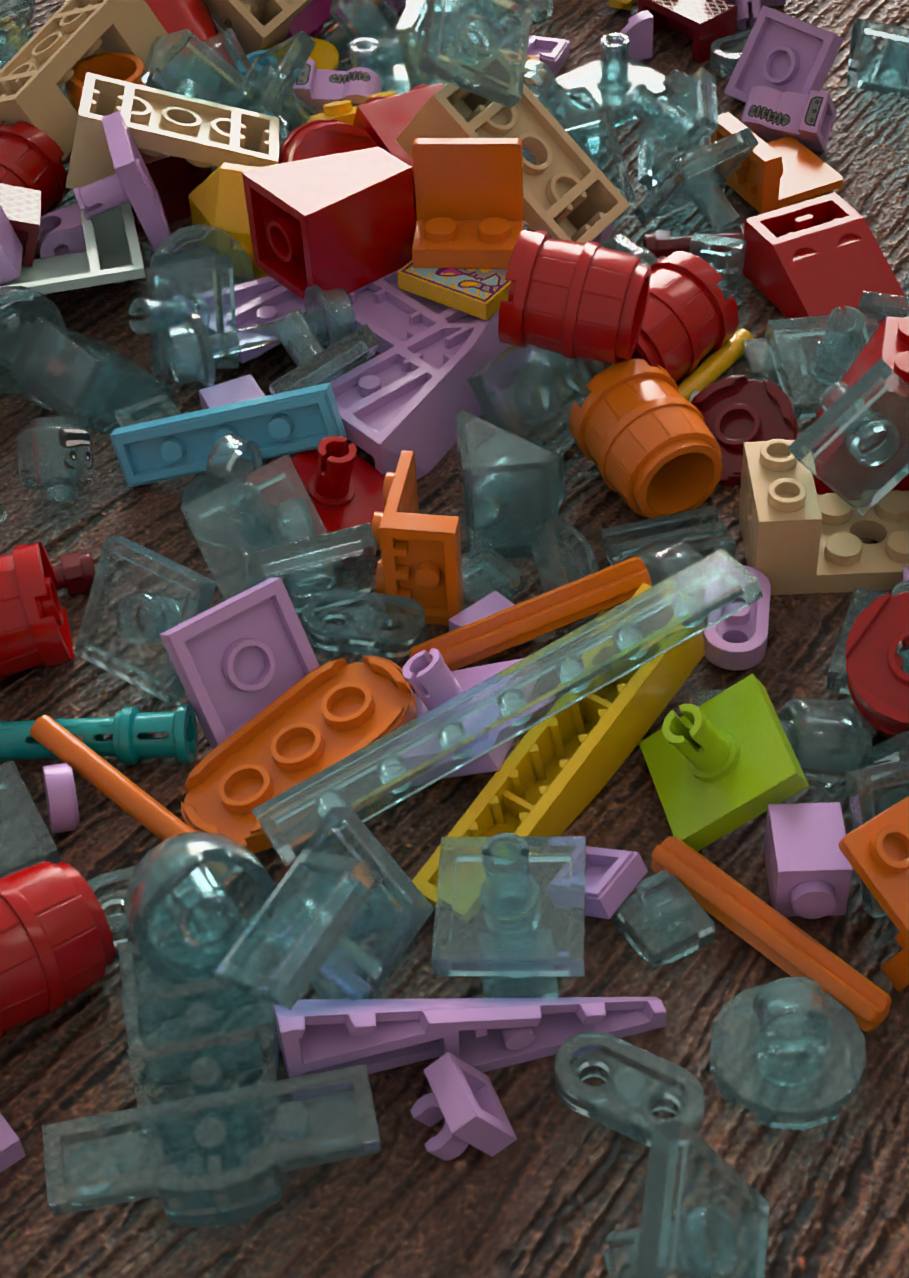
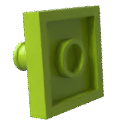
M753 673L700 706L693 704L679 705L681 712L684 714L682 717H679L674 710H671L663 721L662 729L639 742L673 836H677L697 852L766 812L768 804H780L809 787L763 684Z

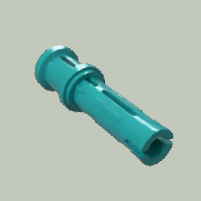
M180 704L176 711L139 712L135 706H125L122 710L116 712L115 717L54 719L73 735H82L84 738L82 742L99 756H116L118 762L124 763L127 766L138 765L141 759L177 757L182 764H189L195 761L197 753V721L191 704ZM0 720V762L18 759L59 758L30 735V729L36 720L10 722ZM167 732L169 737L151 738L148 736V733ZM104 734H113V739H105Z

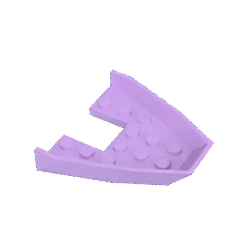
M399 270L317 310L270 276L176 301L184 350L190 357L217 345L243 364L250 359L261 356L267 350L286 340L304 333L307 329L326 319L331 320L379 352L380 354L330 381L347 435L346 438L374 457L375 469L382 475H386L387 472L396 471L402 450L414 451L417 480L428 474L516 377L534 346L529 344L524 349L499 341V310L488 320H483L398 288L397 272Z

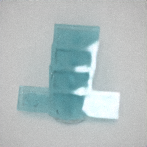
M263 917L118 943L123 987L121 1001L129 1046L127 1054L138 1107L42 1126L47 1199L54 1216L160 1196L169 1222L195 1228L227 1226L259 1215L282 1199L284 1171L381 1152L380 1137L366 1064L282 1080L279 1038L271 1001L275 999Z

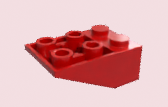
M835 192L745 219L741 272L823 353L870 339L887 316L909 317V301L864 217Z

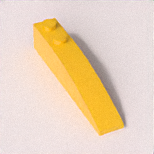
M643 582L507 757L500 770L493 775L408 885L410 892L468 926L511 887L598 795L633 752L706 654L700 609Z

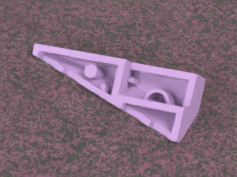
M657 997L271 1000L291 1094L441 1057L447 1052L484 1073L666 1027L667 1013L662 1000Z

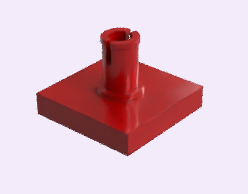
M341 436L326 437L319 442L318 449L300 452L248 485L246 503L330 569L371 541L374 513L376 511L384 512L385 509L383 505L385 475H382L377 469L356 454L357 449L353 442L346 447L348 439Z

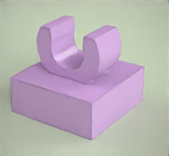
M449 1052L423 1069L433 1093L426 1094L418 1099L410 1110L414 1119L429 1127L437 1124L442 1118L445 1119L440 1133L424 1144L427 1152L447 1161L461 1155L468 1144L493 1157L517 1140L494 1087L486 1074Z

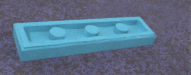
M331 382L115 428L110 438L129 488L318 449L319 442L326 437L341 436L346 438L347 435Z

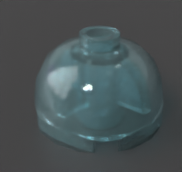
M190 831L167 838L149 850L135 867L124 899L126 926L131 941L153 974L176 985H191L186 977H199L205 974H209L213 981H218L230 977L253 961L271 939L276 922L271 917V913L274 907V898L279 902L278 888L256 855L241 843L224 834Z

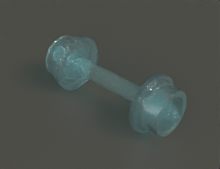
M318 285L308 286L305 290V314L208 336L201 317L197 312L186 315L184 322L164 329L166 351L162 359L170 365L173 376L178 384L199 381L203 386L208 387L213 386L215 383L214 358L311 335L313 344L321 357L330 358L334 356L337 348L355 342L357 332L356 312L353 311L350 299L342 288L323 291Z

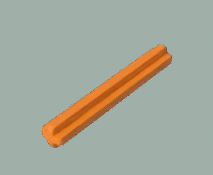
M634 556L415 645L409 650V658L420 651L426 650L429 653L431 648H435L442 654L443 660L450 671H454L632 598L643 582L652 586V581L642 559Z
M668 836L661 844L654 848L651 854L653 859L650 866L655 873L860 1030L872 1032L885 1020L890 1012L889 1009L892 1002L889 994L677 836Z

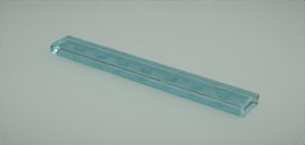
M721 548L280 793L251 811L284 866H287L763 597L759 579Z

